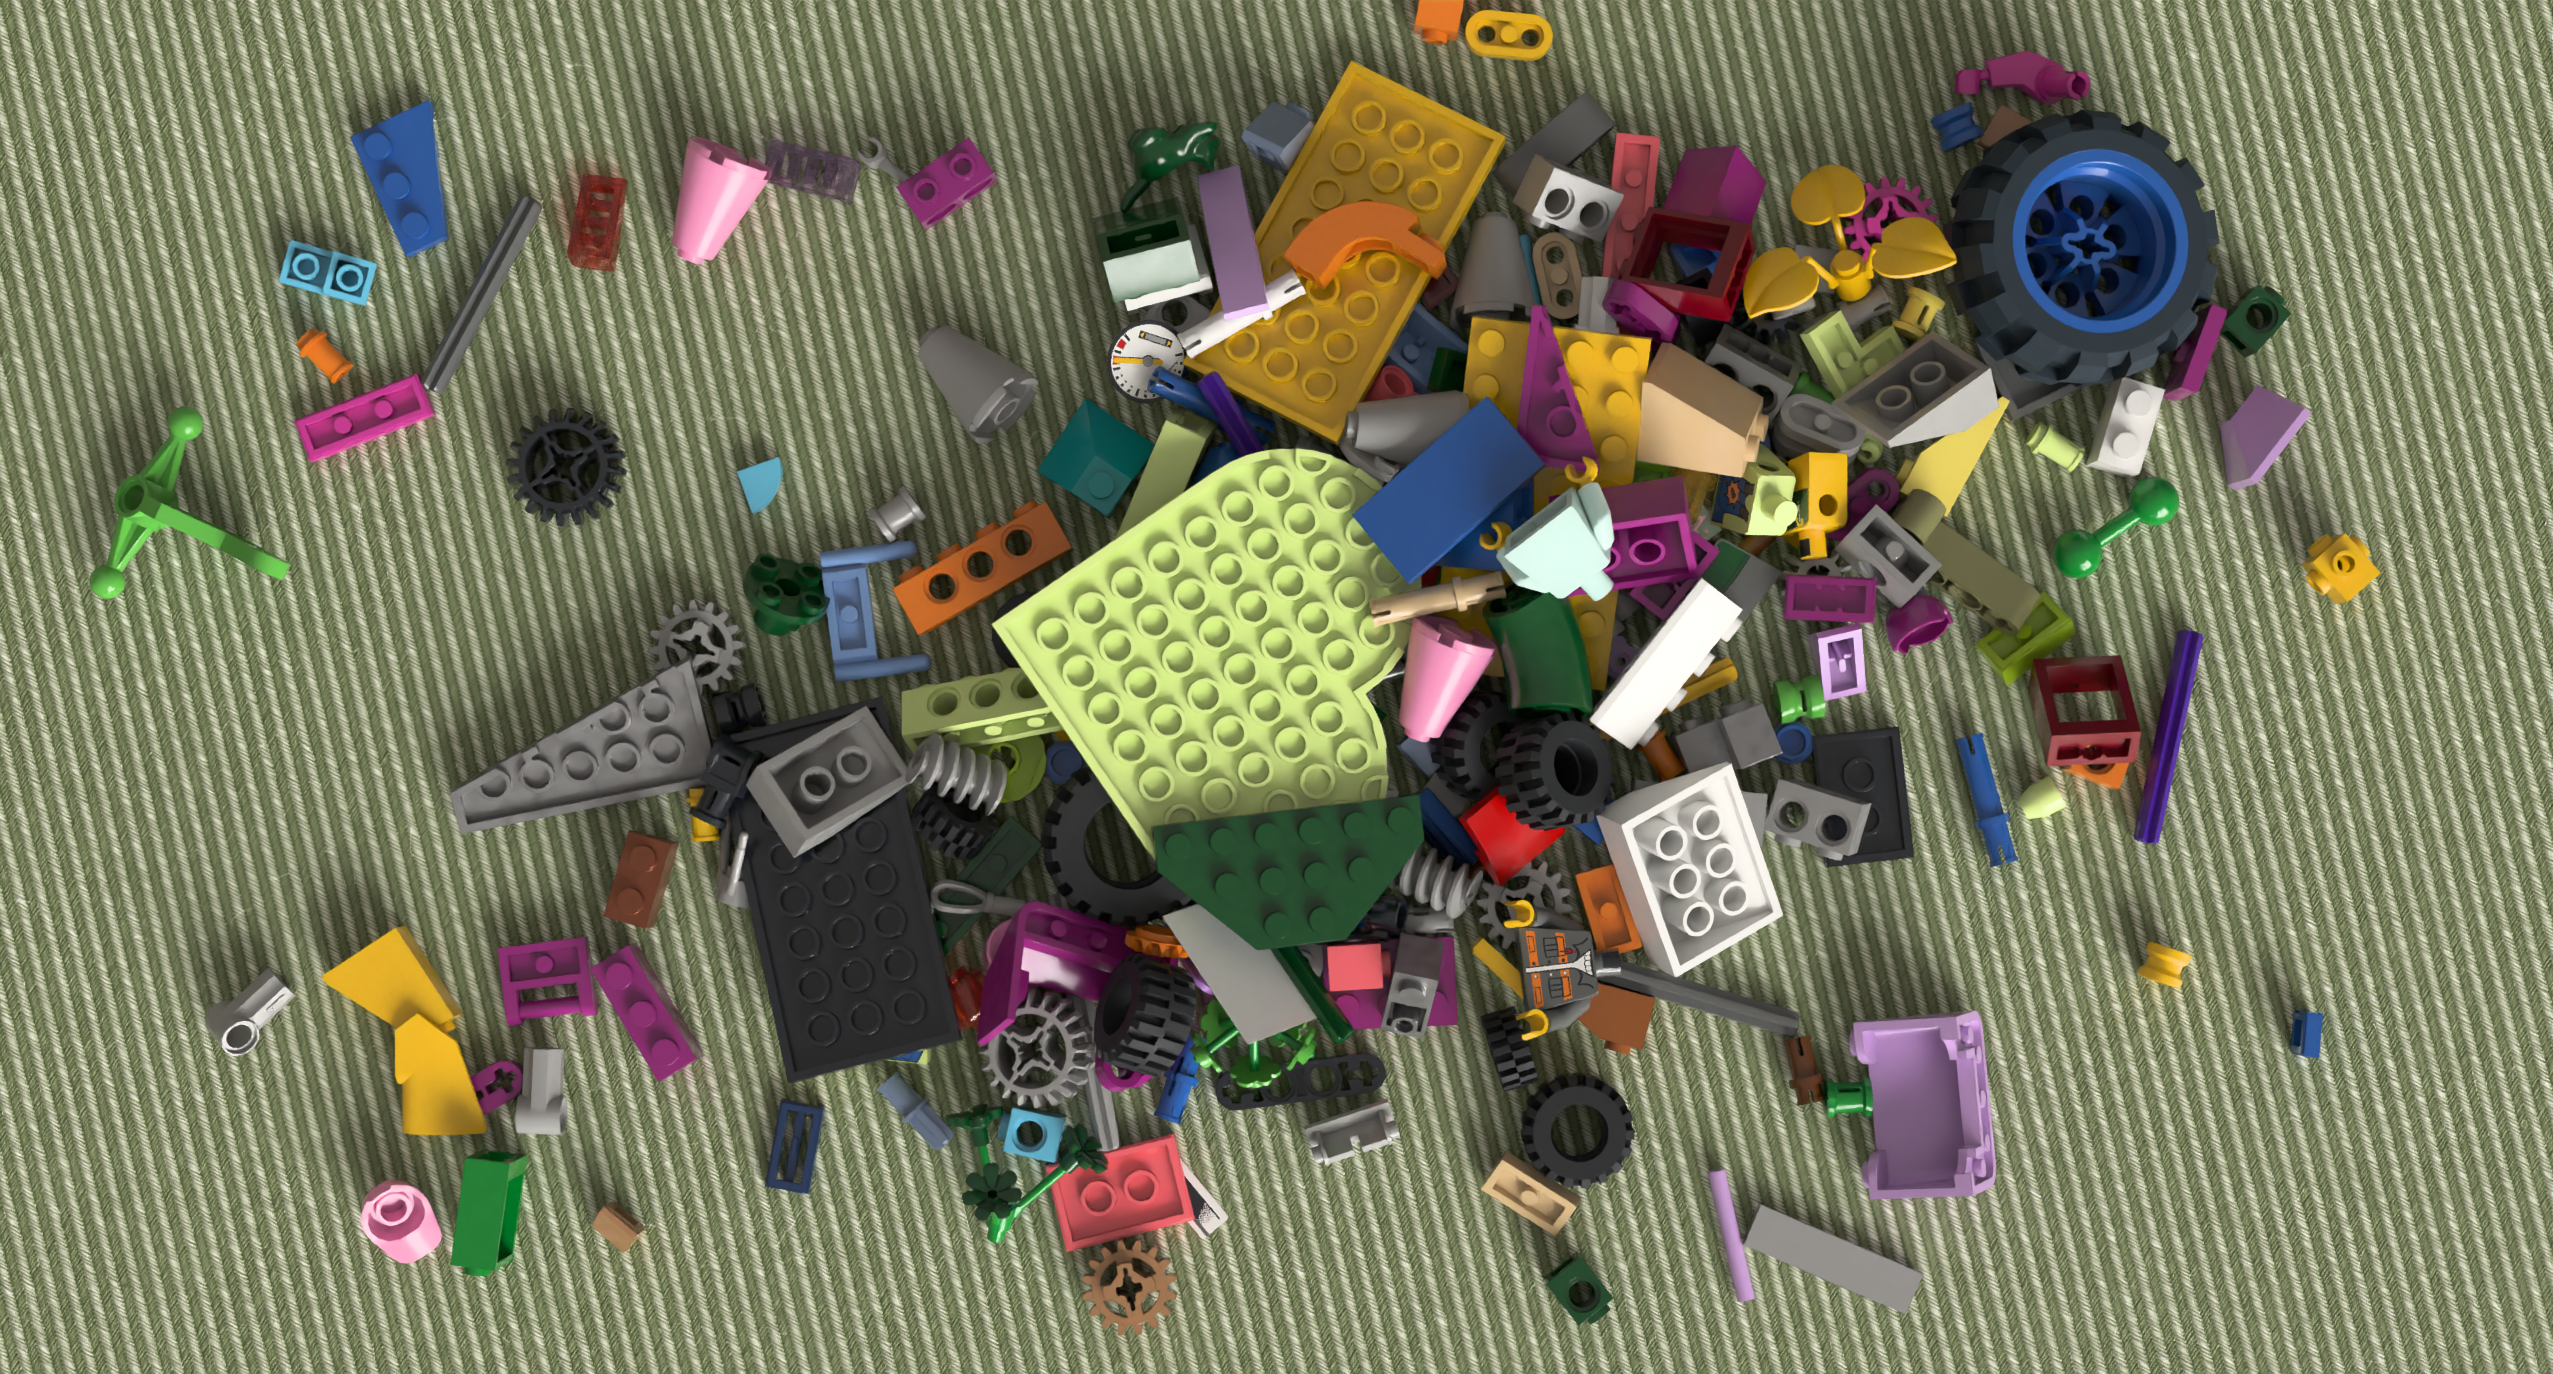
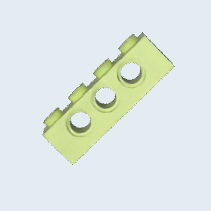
M1007 668L1002 672L982 676H967L957 681L937 685L926 684L917 689L902 691V737L913 754L918 746L930 734L934 733L942 736L944 743L949 740L955 741L959 744V749L1063 730L1021 668Z

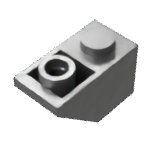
M1405 933L1400 934L1380 1030L1424 1038L1439 981L1444 941Z

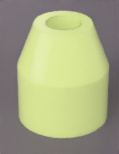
M2050 776L2030 785L2017 799L2028 819L2047 817L2066 807Z

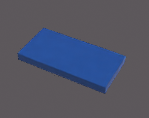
M1486 396L1353 513L1352 516L1403 578L1412 584L1547 465L1492 399Z

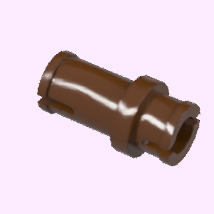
M1811 1035L1798 1038L1801 1056L1799 1055L1796 1038L1783 1041L1793 1079L1789 1080L1790 1089H1795L1797 1106L1811 1103L1808 1091H1810L1812 1102L1826 1100L1821 1087V1083L1825 1082L1823 1073L1818 1074L1811 1044Z

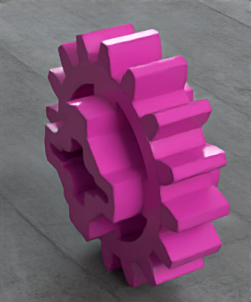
M1882 177L1879 180L1877 190L1871 183L1865 184V202L1862 210L1855 215L1842 217L1846 221L1851 222L1850 226L1843 229L1845 237L1853 238V242L1847 249L1852 251L1859 250L1866 263L1871 248L1866 239H1871L1875 243H1882L1881 236L1885 228H1881L1880 224L1887 216H1889L1891 223L1909 217H1920L1933 223L1939 220L1938 215H1927L1926 209L1933 203L1932 199L1920 201L1917 198L1921 191L1919 185L1909 192L1905 190L1906 183L1904 178H1900L1894 187H1890L1887 177ZM1898 199L1906 203L1913 212H1908L1898 204ZM1876 200V214L1872 218L1862 220L1866 207Z

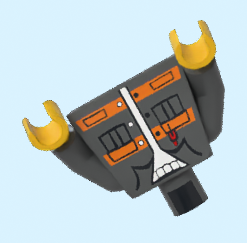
M1526 900L1505 902L1506 907L1511 906L1514 908L1516 919L1504 921V926L1507 928L1527 927L1518 928L1515 932L1525 1011L1517 1015L1516 1020L1525 1019L1531 1027L1530 1033L1522 1035V1039L1529 1040L1547 1032L1567 1028L1589 1010L1591 998L1599 994L1597 977L1621 975V961L1618 948L1593 951L1591 932L1582 931L1577 921L1552 909L1532 906Z

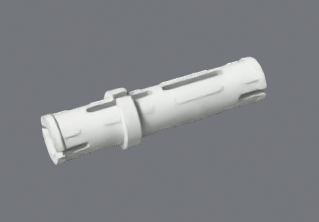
M1293 268L1265 285L1269 310L1228 321L1225 320L1223 310L1185 332L1177 334L1189 358H1195L1199 353L1262 317L1268 320L1273 317L1272 312L1306 294Z

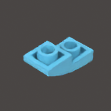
M290 240L278 282L366 306L377 263Z

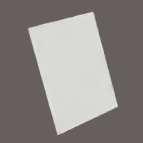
M1199 904L1162 916L1248 1045L1317 1018L1270 949L1256 950Z

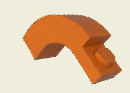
M1377 201L1349 203L1323 213L1311 221L1297 235L1284 253L1289 268H1293L1295 272L1323 290L1327 288L1347 260L1368 250L1393 252L1438 280L1447 267L1445 254L1442 252L1444 247L1426 233L1422 232L1419 237L1417 236L1421 229L1417 214L1394 204Z

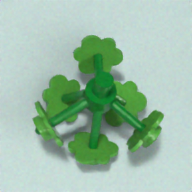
M1214 999L1207 1003L1205 1007L1206 1015L1199 1019V1026L1206 1031L1205 1041L1195 1030L1191 1031V1039L1194 1045L1190 1047V1051L1194 1056V1061L1200 1063L1204 1069L1212 1065L1220 1073L1224 1067L1214 1052L1223 1045L1228 1048L1236 1046L1238 1036H1241L1218 999ZM1307 1022L1267 1037L1272 1046L1282 1047L1287 1044L1294 1049L1286 1063V1069L1289 1071L1297 1061L1304 1065L1309 1058L1314 1057L1317 1042L1312 1038L1316 1029L1310 1026L1300 1039V1030L1306 1026ZM1257 1041L1249 1044V1056L1238 1058L1236 1066L1231 1067L1229 1072L1231 1077L1236 1078L1239 1086L1258 1088L1269 1085L1272 1082V1078L1278 1077L1281 1074V1066L1271 1062L1268 1056H1259Z

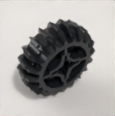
M567 408L564 421H562L558 410L551 409L548 414L550 424L547 425L542 417L536 415L532 418L533 424L537 428L534 433L524 426L519 430L520 434L527 439L525 444L511 442L510 448L520 452L519 459H507L506 465L512 468H519V473L507 477V481L511 485L523 484V487L518 489L513 496L518 501L531 497L525 507L527 513L534 514L542 507L540 521L549 523L556 512V523L558 526L566 527L570 514L575 525L582 526L585 522L583 511L586 510L591 518L597 520L601 517L600 511L596 506L598 502L607 508H612L614 505L613 501L606 496L607 492L611 490L615 493H622L623 487L612 481L614 476L624 477L627 475L626 469L614 467V462L626 458V455L622 450L610 451V448L615 446L620 439L615 434L602 438L608 429V424L600 421L592 427L593 414L584 412L577 423V412L575 409ZM568 432L580 433L585 435L593 444L586 448L580 447L576 450L568 451L562 443H559L556 435ZM545 444L544 449L548 456V462L546 467L537 473L538 477L535 478V458L540 448ZM560 455L572 462L574 459H577L575 464L570 467L573 480L561 473L559 477L556 476L563 468ZM599 456V476L594 487L589 492L585 473L587 468L596 462L595 458ZM565 484L571 492H574L578 500L569 503H556L545 497L541 491L547 487L553 488L557 485Z

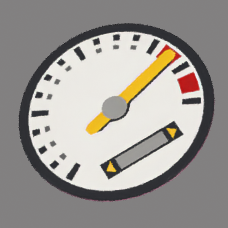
M1142 320L1128 325L1117 334L1108 351L1107 371L1113 386L1120 394L1139 403H1154L1165 399L1155 393L1148 392V382L1151 379L1158 383L1159 378L1152 375L1158 366L1169 370L1175 362L1176 364L1170 372L1185 379L1188 368L1182 362L1187 353L1177 336L1179 333L1174 328L1160 321ZM1163 381L1161 385L1166 386L1167 382Z

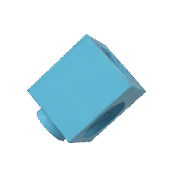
M1015 1104L1012 1108V1113H1003L998 1139L1005 1140L1003 1151L1055 1163L1067 1116L1026 1106L1021 1107ZM1025 1121L1038 1123L1043 1131L1042 1140L1035 1144L1024 1142L1019 1135L1020 1124Z

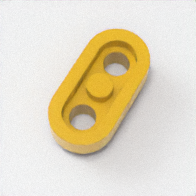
M1483 10L1475 13L1469 19L1464 36L1468 48L1478 56L1535 61L1542 58L1548 52L1552 43L1553 32L1550 24L1539 15ZM1484 28L1490 29L1494 33V39L1490 42H1483L1480 40L1478 32ZM1528 32L1533 33L1537 36L1538 43L1534 46H1527L1522 42V35Z

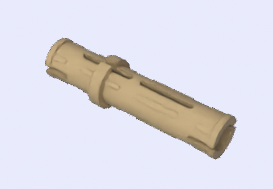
M1501 571L1462 580L1460 576L1451 577L1452 582L1377 599H1368L1374 627L1458 608L1459 612L1468 610V605L1499 598L1504 599L1506 598V592L1503 587L1504 582Z

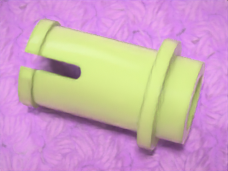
M2038 422L2026 440V444L2032 447L2030 452L2033 454L2040 452L2065 467L2067 471H2073L2082 459L2086 448L2075 444L2054 431V425L2050 422L2047 425Z

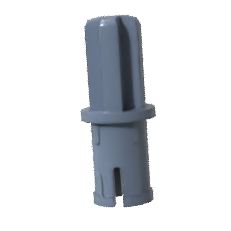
M898 1071L877 1089L904 1117L901 1122L903 1124L908 1122L934 1150L942 1149L953 1138V1130L927 1104L930 1101L928 1097L923 1100L900 1076Z

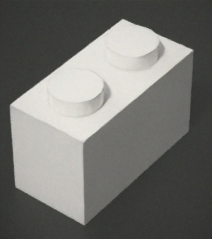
M2126 377L2112 381L2086 466L2125 478L2140 474L2165 389Z

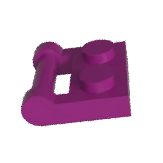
M588 936L497 948L505 1014L509 1026L523 1025L524 1020L574 1013H582L584 1017L598 1014L597 994L594 988L593 973L590 969L592 964ZM569 983H577L579 995L529 1002H522L520 998V990Z

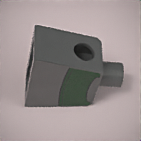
M1718 538L1712 545L1720 552L1700 577L1742 609L1737 617L1744 622L1782 572L1727 540Z

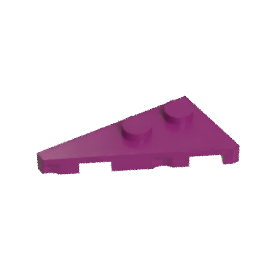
M1534 304L1532 307L1517 430L1545 462L1546 467L1566 469L1568 464H1572L1576 471L1586 472L1587 468L1582 460V456L1594 460L1598 468L1597 474H1599L1601 464L1546 306Z

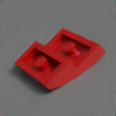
M1496 787L1463 814L1459 820L1478 847L1474 851L1495 884L1501 887L1563 835L1565 829L1563 827L1544 831V829L1537 831L1530 829L1529 824L1522 825L1516 820V812L1510 813L1505 807L1507 800L1505 796L1500 797Z

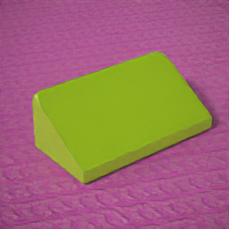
M2045 591L2040 594V601L2017 635H2009L1995 628L1975 643L1977 649L2006 685H2010L2030 670L2033 659H2044L2075 635L2072 619Z

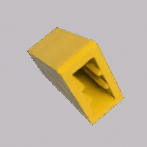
M406 926L395 927L321 976L327 985L395 1028H398L416 1013L420 1012L443 1031L449 1033L456 1028L453 1020L463 1014Z

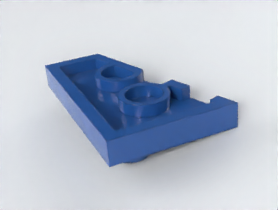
M430 100L350 137L405 255L409 258L449 239L444 193L440 182L438 165V142L435 139L433 122L435 118L434 106Z

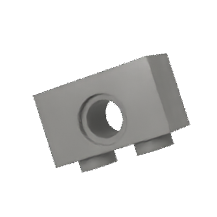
M1877 504L1834 548L1865 578H1876V588L1898 608H1901L1942 566L1937 559Z

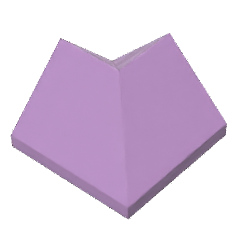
M2257 385L2232 419L2220 423L2227 485L2233 490L2257 484L2308 419L2311 412Z

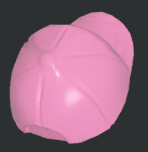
M387 1180L373 1187L365 1196L362 1204L361 1226L367 1237L394 1260L400 1263L414 1262L431 1252L440 1243L441 1229L432 1207L424 1194L413 1185L402 1180Z

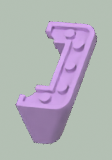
M1958 1011L1854 1022V1030H1851L1849 1035L1850 1051L1853 1056H1858L1861 1064H1868L1873 1092L1876 1151L1872 1152L1869 1160L1865 1161L1862 1165V1180L1865 1188H1869L1870 1200L1974 1196L1991 1188L1996 1178V1159L1984 1034L1979 1013L1977 1011Z

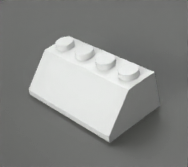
M1700 577L1665 622H1661L1596 704L1589 720L1630 750H1632L1637 742L1644 747L1660 727L1654 722L1664 708L1672 712L1688 692L1682 685L1690 675L1694 673L1700 677L1714 660L1715 656L1709 651L1721 638L1728 642L1741 626L1743 621L1737 616L1742 609Z

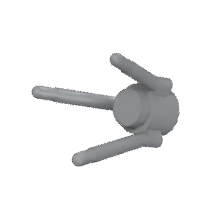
M728 811L725 817L727 825L725 829L721 830L719 865L714 882L718 886L715 899L731 906L748 908L749 902L741 870L748 833L745 831L740 833L733 863L729 865L732 824Z

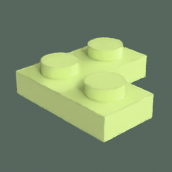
M1841 310L1830 312L1800 334L1835 400L1906 350L1893 325L1882 327L1859 344Z

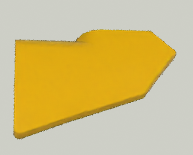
M420 1012L416 1013L395 1029V1077L397 1083L402 1084V1132L413 1135H468L485 1133L488 1130V1126L458 1041Z

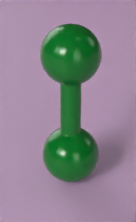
M2161 477L2144 478L2132 488L2128 501L2129 508L2093 533L2081 529L2069 530L2063 533L2055 541L2052 549V559L2057 570L2061 574L2073 579L2088 577L2098 569L2102 561V547L2139 522L2148 526H2159L2170 521L2175 516L2179 507V495L2174 485Z

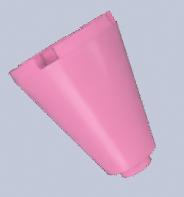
M696 136L695 139L690 137L686 146L672 244L679 248L677 255L695 264H702L703 259L713 260L767 184L773 170L750 157L748 162L746 158L737 154V150L702 137Z
M1427 614L1414 617L1411 623L1398 722L1405 727V735L1421 742H1428L1430 737L1439 738L1494 658L1497 646L1492 638L1474 628H1471L1469 633L1458 628L1457 621L1438 615Z

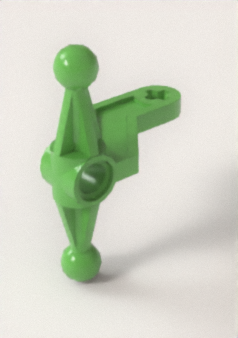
M185 406L175 409L169 415L168 428L170 435L140 474L135 473V475L127 477L117 488L114 506L119 516L106 565L103 564L97 567L90 575L89 583L91 590L98 597L112 599L124 590L125 577L123 570L153 531L158 532V530L167 526L216 547L265 574L280 580L284 579L291 565L289 562L241 536L178 508L179 500L174 489L185 444L202 432L204 424L201 414L196 409Z

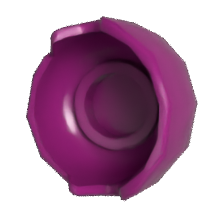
M1919 594L1913 596L1901 608L1894 606L1890 609L1885 619V633L1893 652L1899 651L1901 654H1907L1909 646H1921L1935 641L1947 630L1948 625L1952 624L1953 620L1943 602L1935 597Z

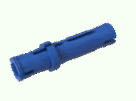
M1158 366L1154 370L1152 375L1167 382V385L1164 386L1149 379L1148 392L1155 393L1204 418L1218 423V429L1225 432L1198 385L1166 370L1162 366ZM1234 398L1261 445L1267 444L1271 437L1257 431L1255 428L1258 426L1273 433L1275 421L1244 408L1243 403Z
M1983 733L1971 735L1975 754L1971 753L1967 737L1957 739L1955 743L1958 746L1979 819L1975 821L1977 830H1982L1990 867L2002 865L1998 846H2001L2003 849L2006 863L2017 861L2018 856H2016L2006 823L2010 821L2009 813L2003 812L1983 740L1984 736Z

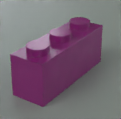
M637 943L624 947L590 968L658 1082L667 1079L705 1056Z

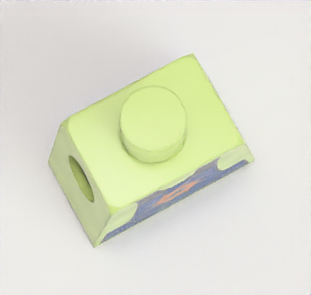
M1760 444L1756 462H1748L1742 478L1719 474L1709 523L1748 535H1783L1787 526L1796 519L1798 512L1797 506L1792 502L1796 482L1795 474L1765 445Z

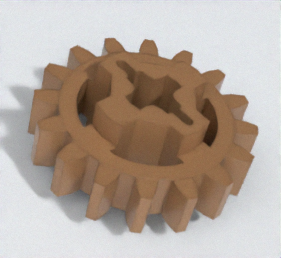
M1120 1238L1118 1239L1116 1251H1112L1106 1244L1102 1246L1101 1252L1104 1257L1102 1261L1091 1257L1089 1260V1265L1095 1270V1274L1087 1273L1083 1275L1082 1281L1092 1285V1289L1083 1292L1082 1297L1083 1300H1094L1095 1302L1089 1311L1091 1317L1100 1313L1105 1316L1102 1328L1106 1329L1112 1322L1118 1324V1335H1123L1127 1326H1133L1135 1333L1141 1335L1144 1322H1148L1155 1329L1159 1325L1156 1314L1159 1312L1169 1316L1171 1313V1308L1165 1303V1299L1172 1300L1177 1297V1291L1168 1288V1284L1177 1280V1273L1165 1272L1164 1269L1170 1264L1171 1259L1168 1256L1158 1260L1155 1257L1158 1250L1156 1244L1151 1246L1148 1251L1142 1249L1141 1238L1136 1239L1133 1247H1127L1125 1240ZM1134 1258L1143 1260L1154 1271H1143L1135 1265ZM1116 1261L1118 1272L1114 1278L1101 1283V1277L1106 1268ZM1125 1268H1127L1128 1275L1131 1276L1133 1283H1141L1142 1285L1137 1288L1134 1305L1127 1290H1119L1118 1288L1123 1285L1126 1273ZM1160 1290L1155 1303L1148 1310L1144 1311L1142 1301L1146 1295ZM1106 1302H1117L1125 1308L1126 1315L1114 1311Z

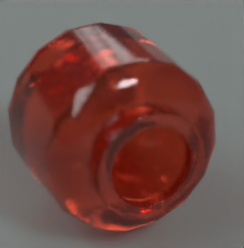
M964 965L950 974L949 980L961 1031L972 1027L977 1033L985 975L979 968L967 970Z

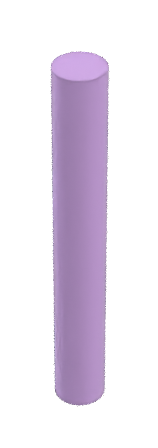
M1724 1168L1712 1170L1707 1173L1737 1301L1752 1300L1755 1296Z

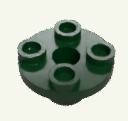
M767 553L756 556L755 561L748 567L743 578V590L755 608L753 619L758 628L773 636H783L791 631L796 632L800 625H807L820 620L824 616L830 602V598L824 594L823 581L821 580L822 571L814 564L807 562L798 564L787 559L776 558Z

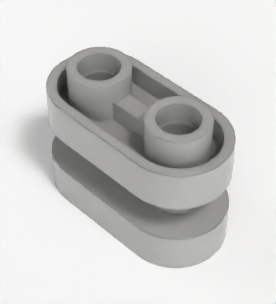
M1794 394L1789 396L1782 404L1771 429L1770 440L1773 447L1779 453L1792 459L1808 452L1847 454L1848 470L1852 466L1857 452L1864 441L1866 431L1833 410L1831 404L1807 394Z

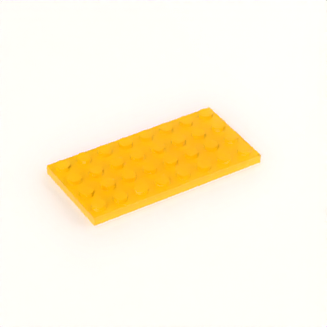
M1351 61L1255 232L1265 285L1289 272L1291 268L1288 267L1284 253L1297 235L1311 221L1333 208L1354 202H1386L1417 214L1421 226L1417 236L1419 237L1422 232L1430 235L1444 247L1442 252L1445 254L1507 142L1506 136ZM1368 250L1351 257L1342 265L1325 290L1295 272L1306 294L1272 312L1273 317L1265 320L1264 317L1260 318L1199 353L1195 358L1190 359L1187 354L1182 364L1188 370L1202 377L1216 371L1220 374L1229 391L1338 446L1344 436L1347 411H1354L1356 404L1363 402L1432 277L1401 256L1390 251ZM1220 296L1208 318L1223 310Z
M1479 316L1472 317L1463 393L1468 394L1469 411L1488 396L1517 429L1530 323ZM1553 326L1601 464L1600 472L1593 480V483H1598L1601 488L1632 484L1642 410H1640L1642 383L1648 371L1652 338ZM1545 467L1533 477L1534 515L1549 505L1548 496L1563 494L1571 487L1577 492L1581 488L1579 483L1572 482L1567 478L1565 469ZM1576 471V474L1579 478L1583 477L1586 473L1582 471ZM1442 566L1440 584L1452 582L1451 577L1460 576L1462 580L1496 571ZM1501 571L1504 587L1513 580L1506 571ZM1619 590L1609 591L1607 595L1597 601H1593L1588 594L1569 597L1584 638L1592 689L1606 690ZM1486 602L1468 605V610L1459 612L1458 608L1437 612L1436 614L1457 621V627L1469 633L1471 628H1474L1494 640L1482 615V608ZM1496 649L1494 658L1483 672L1484 675L1505 677L1498 649Z

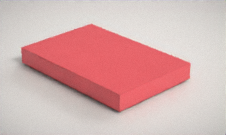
M1174 1133L1119 1146V1148L1110 1151H1099L1108 1160V1169L1098 1174L1091 1168L1084 1170L1079 1166L1071 1174L1065 1173L1050 1186L1066 1252L1195 1220ZM1059 1162L1045 1166L1047 1176L1060 1165Z

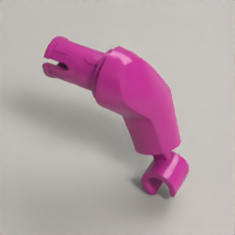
M2029 51L1986 60L1982 70L1962 69L1956 74L1955 79L1956 93L1979 94L1980 80H1986L1990 89L2017 87L2030 98L2044 104H2056L2063 98L2080 100V97H2086L2090 90V79L2085 72L2065 71L2060 64Z

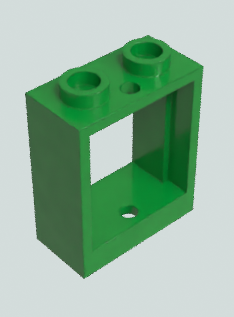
M483 1149L465 1158L450 1265L462 1266L463 1274L489 1276L490 1271L499 1270L500 1267L513 1260L527 1155Z

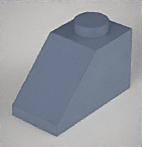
M1272 102L1244 130L1241 138L1255 159L1288 175L1312 132L1314 124L1309 119L1311 114L1302 107L1288 102L1285 107Z

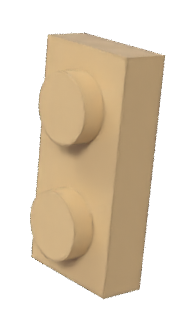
M1505 1151L1481 1188L1485 1193L1555 1237L1575 1211L1581 1197L1559 1183L1549 1180L1543 1173L1508 1151Z

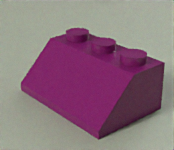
M1683 476L1601 488L1611 512L1614 533L1610 563L1602 569L1614 582L1610 591L1699 578L1690 508ZM1560 495L1548 496L1549 504ZM1578 587L1568 596L1585 595L1587 593L1581 587Z

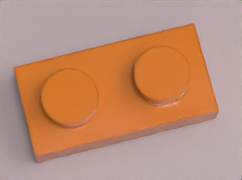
M1611 863L1574 874L1596 949L1618 948L1619 954L1641 948L1642 944L1614 864Z

